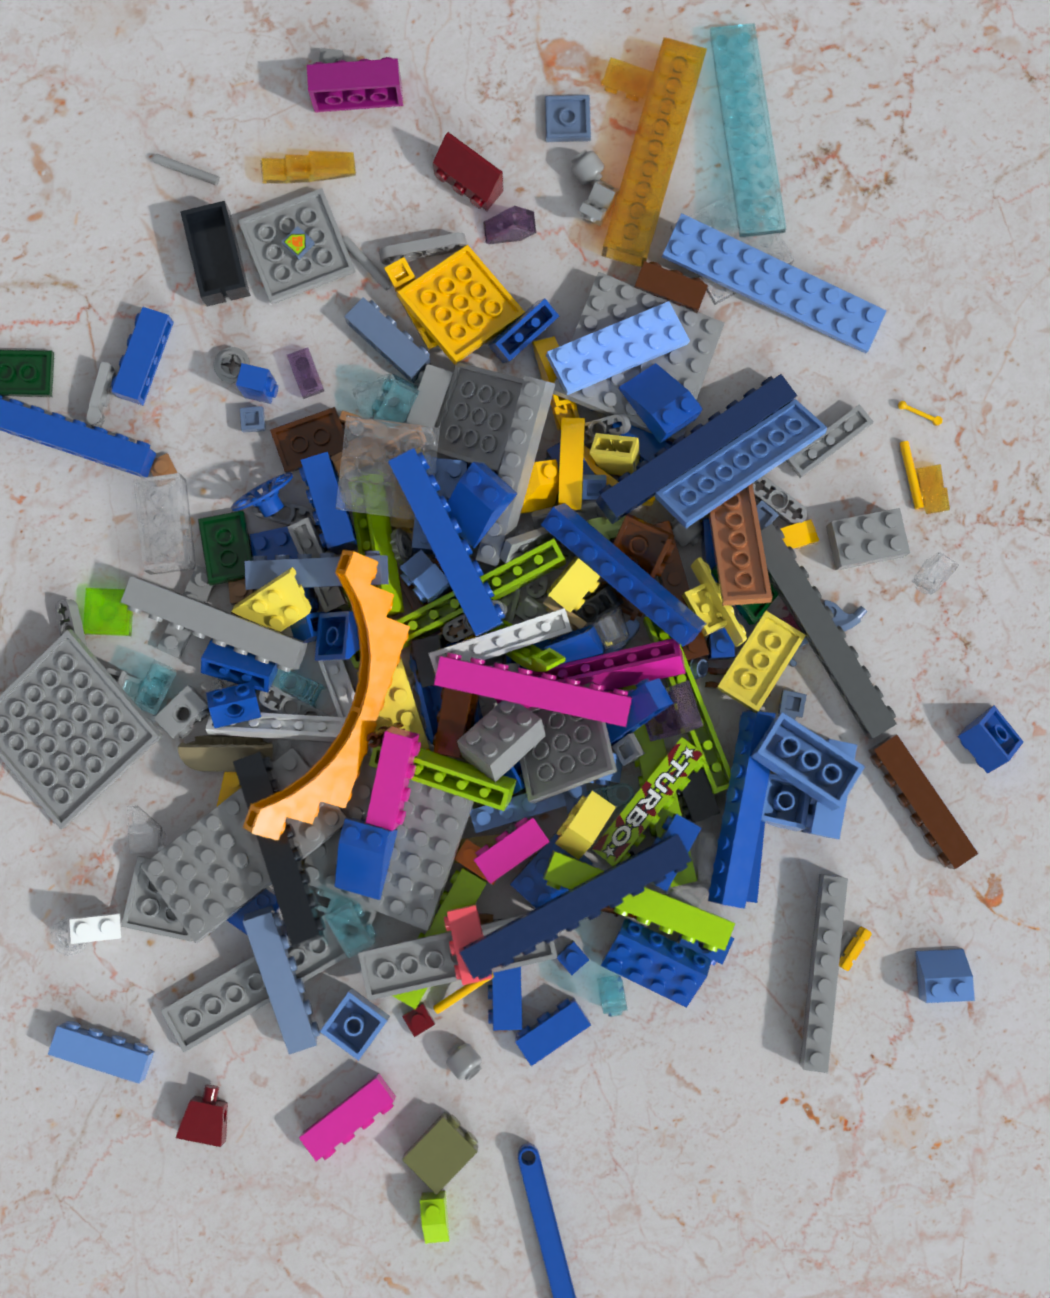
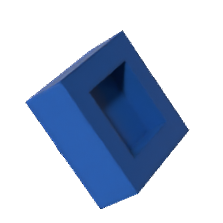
M574 941L557 955V959L571 975L589 961V958Z

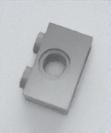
M187 685L154 717V720L173 739H179L180 737L183 739L193 730L191 727L197 721L201 722L209 715L208 702L194 687ZM184 708L189 710V717L186 720L180 718V712Z

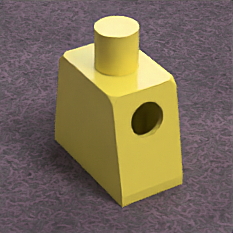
M596 433L590 455L599 468L607 474L618 475L619 477L626 472L632 474L636 471V466L640 459L639 439L637 437Z

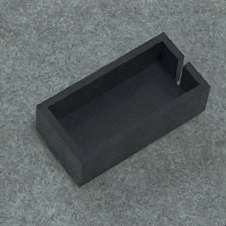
M221 201L180 211L200 297L205 305L208 307L226 302V297L233 301L251 296L231 212L226 202Z

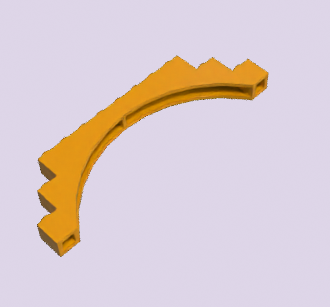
M343 550L335 571L350 600L358 627L360 646L359 676L351 709L340 733L327 752L304 776L284 790L251 804L243 828L253 834L278 840L280 834L285 829L286 817L312 824L314 818L318 815L320 801L346 808L347 802L350 801L354 782L360 774L363 757L368 752L369 741L367 742V735L376 729V721L379 712L384 707V698L392 684L394 670L400 662L403 645L408 640L410 626L387 618V614L393 606L394 594L370 585L377 574L376 567L378 561L354 551Z

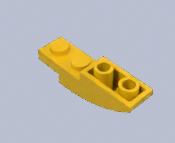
M555 337L533 341L532 345L541 379L555 383L557 376L546 357L548 351L559 347ZM555 394L552 395L550 404L558 431L561 430L562 417L579 418L575 402Z

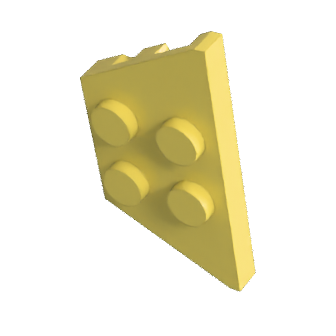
M292 567L235 604L231 611L247 620L281 632L307 616L312 608L304 595L305 591L302 585H298L295 579L296 571Z

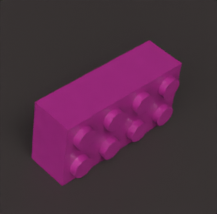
M384 57L380 60L360 59L359 61L352 62L340 60L336 63L315 62L314 64L307 65L308 92L315 113L403 106L402 80L398 58Z

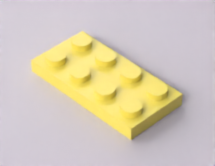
M765 611L716 689L751 711L758 713L806 635L768 611Z
M400 658V662L392 676V684L384 698V707L379 712L375 731H378L384 725L390 726L400 722L404 725L400 729L405 728L407 731L418 733V742H421L420 748L427 749L429 748V743L403 660Z

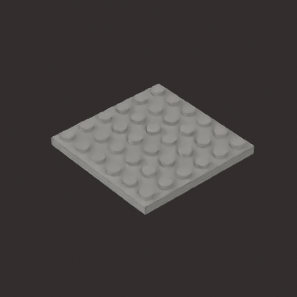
M598 272L571 342L668 301L674 309L690 342L688 345L567 396L558 378H556L553 394L607 416L624 413L630 418L632 426L652 433L621 393L619 387L656 363L687 388L697 400L725 323L702 313L693 312L694 310L685 306L675 305L670 300L653 296L651 293L634 288L633 285ZM687 426L667 440L674 442L677 438L684 435Z
M67 630L0 695V758L60 829L66 828L163 736L73 630Z
M369 754L363 757L360 774L354 782L350 801L347 802L346 808L340 807L347 818L354 817L366 821L377 768L369 766L371 758ZM409 780L408 788H411V793L403 808L406 811V816L403 824L396 828L398 832L380 900L335 887L338 844L342 829L306 857L303 870L306 869L311 882L308 885L429 931L474 801Z

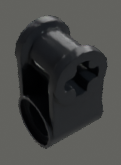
M607 583L584 599L585 602L579 608L577 614L584 621L592 622L602 615L613 611L624 601L622 598L619 599L612 586ZM584 606H592L595 613H588Z

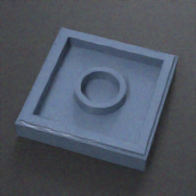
M590 95L545 96L546 142L591 141Z

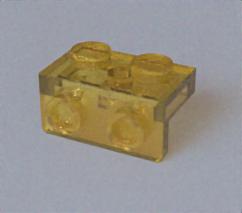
M610 57L601 84L605 86L604 90L617 95L619 90L627 93L625 98L638 102L639 98L645 99L653 72Z

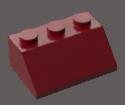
M447 132L433 161L434 175L441 182L446 181L452 185L453 190L462 196L464 194L475 207L479 209L482 207L488 211L503 192V172L451 133Z

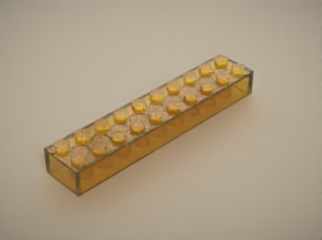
M666 37L663 38L603 244L602 257L639 267L643 266L644 261L647 262L707 48Z

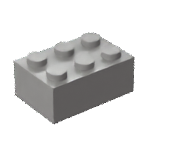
M900 508L835 520L826 526L836 571L903 558L910 553Z
M502 700L458 739L457 743L462 757L496 782L546 735L540 717L519 703Z

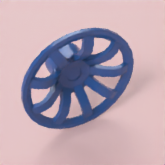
M291 472L284 473L260 484L235 501L231 509L239 511L253 505L259 508L264 518L275 514L284 507L278 496L279 490L292 480L293 474ZM262 488L263 493L260 494L259 492H257L259 489Z

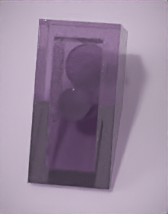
M513 206L483 222L486 244L521 241L536 233L534 211L518 206Z

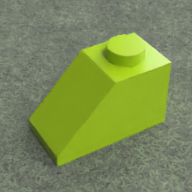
M446 1190L440 1191L437 1195L434 1192H423L420 1198V1210L425 1244L449 1242Z

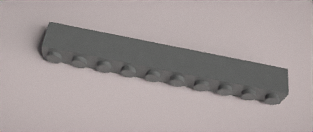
M773 523L761 530L770 582L801 632L806 635V640L866 737L874 739L897 724L894 720L896 717L894 711L889 705L886 706L881 699L884 697L878 686H873L869 679L871 678L870 672L864 665L861 666L857 658L859 656L853 646H848L844 639L846 638L845 632L840 626L835 625L832 620L834 618L832 611L828 606L824 607L820 600L822 596L816 586H811L809 583V575L803 566L799 567L795 560L797 555L791 546H786L783 541L785 537L778 526L775 527Z

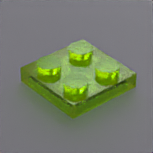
M86 588L83 619L85 635L131 637L133 611L127 609L128 605L121 603L125 589Z

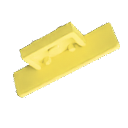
M699 557L692 563L691 569L700 585L684 592L682 597L688 608L707 623L701 630L704 636L725 627L731 640L737 647L747 640L746 631L734 616L733 607L731 605L722 606L720 586L712 577L709 565L703 561L702 557Z

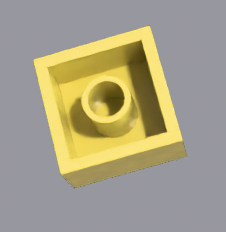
M575 556L546 592L569 613L573 609L578 611L585 602L583 597L588 591L592 593L600 584L598 581L600 575Z
M591 791L587 797L582 795L568 814L566 821L558 829L556 834L559 835V838L555 844L579 860L594 843L616 807L594 791Z

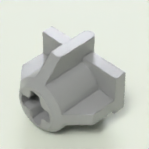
M107 667L106 670L129 697L138 693L143 680L130 676L125 671L119 672Z

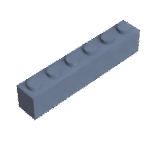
M365 551L366 557L378 561L376 567L377 574L370 585L389 584L388 556L380 555V551ZM320 553V558H312V554H297L298 559H290L289 555H275V560H267V556H253V561H245L246 589H260L292 567L296 571L295 579L298 585H302L303 588L342 586L335 574L340 557H334V553Z
M271 905L244 914L243 924L289 1055L317 1046V1036H320V1030L317 1022H312L310 1014H313L310 1001H305L303 992H305L303 980L296 976L295 970H298L295 957H290L287 948H290L287 934L282 935L280 926L283 924L280 913L278 911L275 912Z

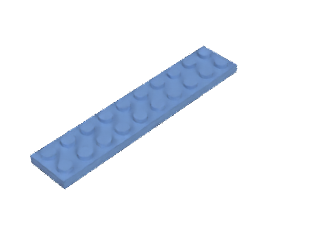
M682 213L662 254V258L865 354L869 351L886 313V310Z

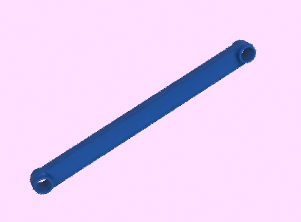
M524 1144L519 1148L518 1162L553 1298H576L539 1151L533 1144ZM525 1151H532L535 1157L527 1161L523 1159L522 1154Z

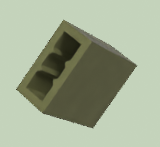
M445 1112L404 1153L402 1159L436 1195L478 1152L477 1139L469 1131L465 1133L459 1127L461 1123L452 1114L448 1116Z

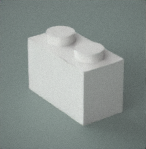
M118 913L67 918L68 942L70 944L121 938L120 914Z

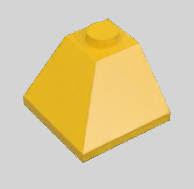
M556 459L534 462L521 514L555 506L559 490V471Z

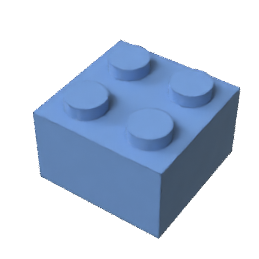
M352 988L320 1032L359 1061L390 1016Z

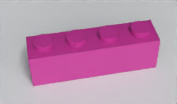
M393 726L385 731L366 818L367 824L391 831L403 824L406 816V811L403 810L404 803L408 801L411 793V788H408L409 780L413 778L416 770V765H413L414 757L418 755L421 747V742H418V733Z
M378 1073L302 1132L299 1139L316 1162L322 1157L326 1160L336 1152L335 1147L342 1142L345 1145L356 1136L354 1134L356 1130L360 1127L363 1130L369 1127L375 1121L373 1119L374 1116L380 1112L384 1115L394 1106L392 1102H394L396 1096Z

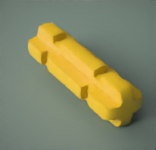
M859 927L855 933L857 935L856 938H852L843 952L845 954L844 957H840L839 967L846 971L851 969L853 959L856 961L865 947V940L868 942L872 936V933L865 927Z

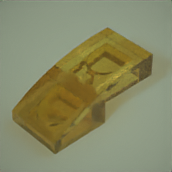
M941 464L916 468L926 514L950 510L947 487H944Z

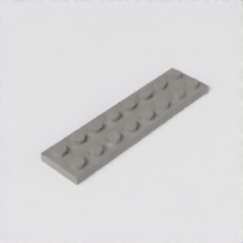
M327 913L322 916L326 930H323L325 937L299 947L291 946L290 943V948H287L290 957L294 956L298 970H295L297 978H302L303 982L352 954L333 919ZM253 956L162 1009L161 1012L184 1053L271 1001L256 958Z
M520 916L481 924L483 936ZM451 931L358 952L368 1001L459 981L456 978L454 965H458L457 956H452L449 941L453 940ZM543 941L535 945L537 949L526 956H523L521 953L513 957L515 961L503 968L499 965L491 970L494 973L556 959L557 953L554 941L545 944Z

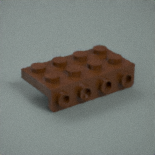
M627 513L613 543L654 579L655 576H661L666 566L662 561L665 555L670 557L676 545L672 542L674 534ZM600 576L598 579L600 584L592 593L608 582ZM612 587L619 599L622 598L624 601L616 609L631 616L630 620L632 621L637 616L642 617L643 612Z

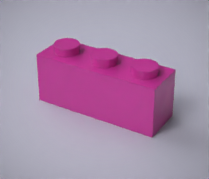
M524 817L515 824L516 830L510 834L507 831L503 832L495 838L497 843L489 848L486 844L475 852L477 857L474 861L490 884L550 842L534 818L528 820L527 817Z

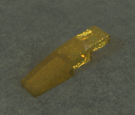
M309 151L308 155H285L284 159L261 158L260 162L263 184L315 182L356 175L354 152Z

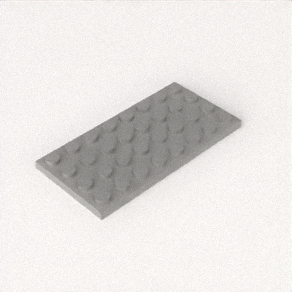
M292 747L273 762L274 770H271L273 779L276 778L282 791L304 776L310 768ZM241 788L141 866L194 943H199L272 885L256 834L243 828L248 808ZM322 801L319 804L318 815L314 818L312 824L286 817L288 824L291 823L294 828L296 837L293 838L295 847L299 846L303 859L340 831L343 827L344 819L347 818L339 806Z

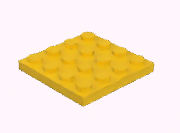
M466 245L397 292L398 299L454 365L507 329L525 313L469 245Z

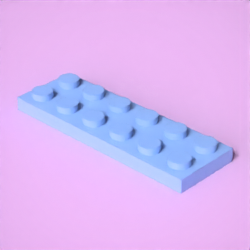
M668 301L552 349L546 353V357L567 396L688 345L690 339Z

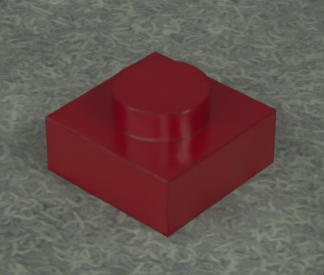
M424 1003L402 1016L414 1037L435 1025Z

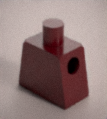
M205 1085L203 1097L194 1096L190 1100L176 1134L177 1139L221 1147L226 1142L228 1102L217 1100L218 1086Z

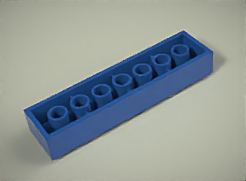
M413 448L389 460L388 462L475 635L481 636L504 624L502 619L505 618V615L499 604H493L491 597L495 595L489 583L483 584L480 578L484 573L477 560L472 562L469 556L473 554L471 547L466 539L461 540L459 533L462 530L455 517L450 518L448 512L452 510L444 495L439 496L437 492L441 488L433 473L428 475L426 471L430 466L423 453H417Z

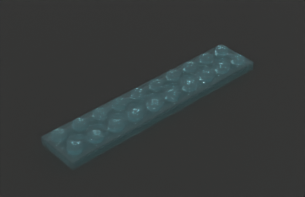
M755 23L710 28V40L739 236L741 238L785 233L786 222Z

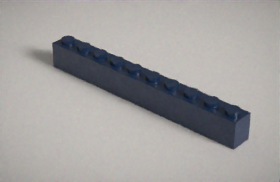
M780 374L775 378L772 376L768 377L761 383L762 387L757 390L755 388L750 389L743 395L744 399L739 402L737 399L726 406L727 410L723 413L719 411L708 418L709 422L704 426L702 423L696 425L690 431L691 434L686 438L684 435L680 436L672 443L673 446L668 450L665 447L654 455L655 458L650 462L647 459L636 466L637 470L632 474L626 472L617 479V484L614 486L609 484L601 489L596 503L611 524L626 516L627 513H630L654 497L657 491L792 402L798 395L783 375Z
M674 833L459 949V953L472 978L484 979L493 973L491 969L499 965L501 968L510 965L515 961L513 957L521 953L523 956L532 953L537 949L535 945L543 941L545 944H548L558 938L557 934L565 929L567 932L578 928L581 920L585 918L592 920L600 916L602 909L610 906L612 909L624 902L622 898L629 894L634 897L644 892V886L651 882L653 885L659 884L667 879L666 874L672 871L675 874L683 871L688 867L686 863L692 861L679 835Z

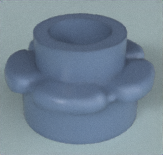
M697 658L688 663L694 679L703 678L707 675L709 666L705 659Z

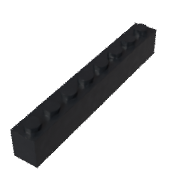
M257 752L233 761L248 811L251 804L281 791L278 780L276 778L273 779L271 770H274L269 756L266 757L263 753ZM286 819L285 829L280 834L278 840L260 835L256 836L291 946L299 947L325 937L323 930H326L322 916L317 915L315 907L318 906L316 896L314 892L310 893L308 887L311 881L307 870H303L300 862L303 860L302 852L299 846L295 847L293 838L296 837L294 828L291 823L288 824Z

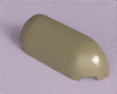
M202 735L196 736L195 741L187 744L181 742L178 746V753L183 763L191 769L203 772H236L233 761L257 752L263 753L266 757L269 756L271 760L273 756L272 742L267 743L263 741V738Z

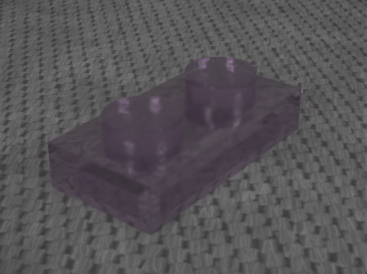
M307 347L288 354L287 357L303 399L325 392L309 348Z

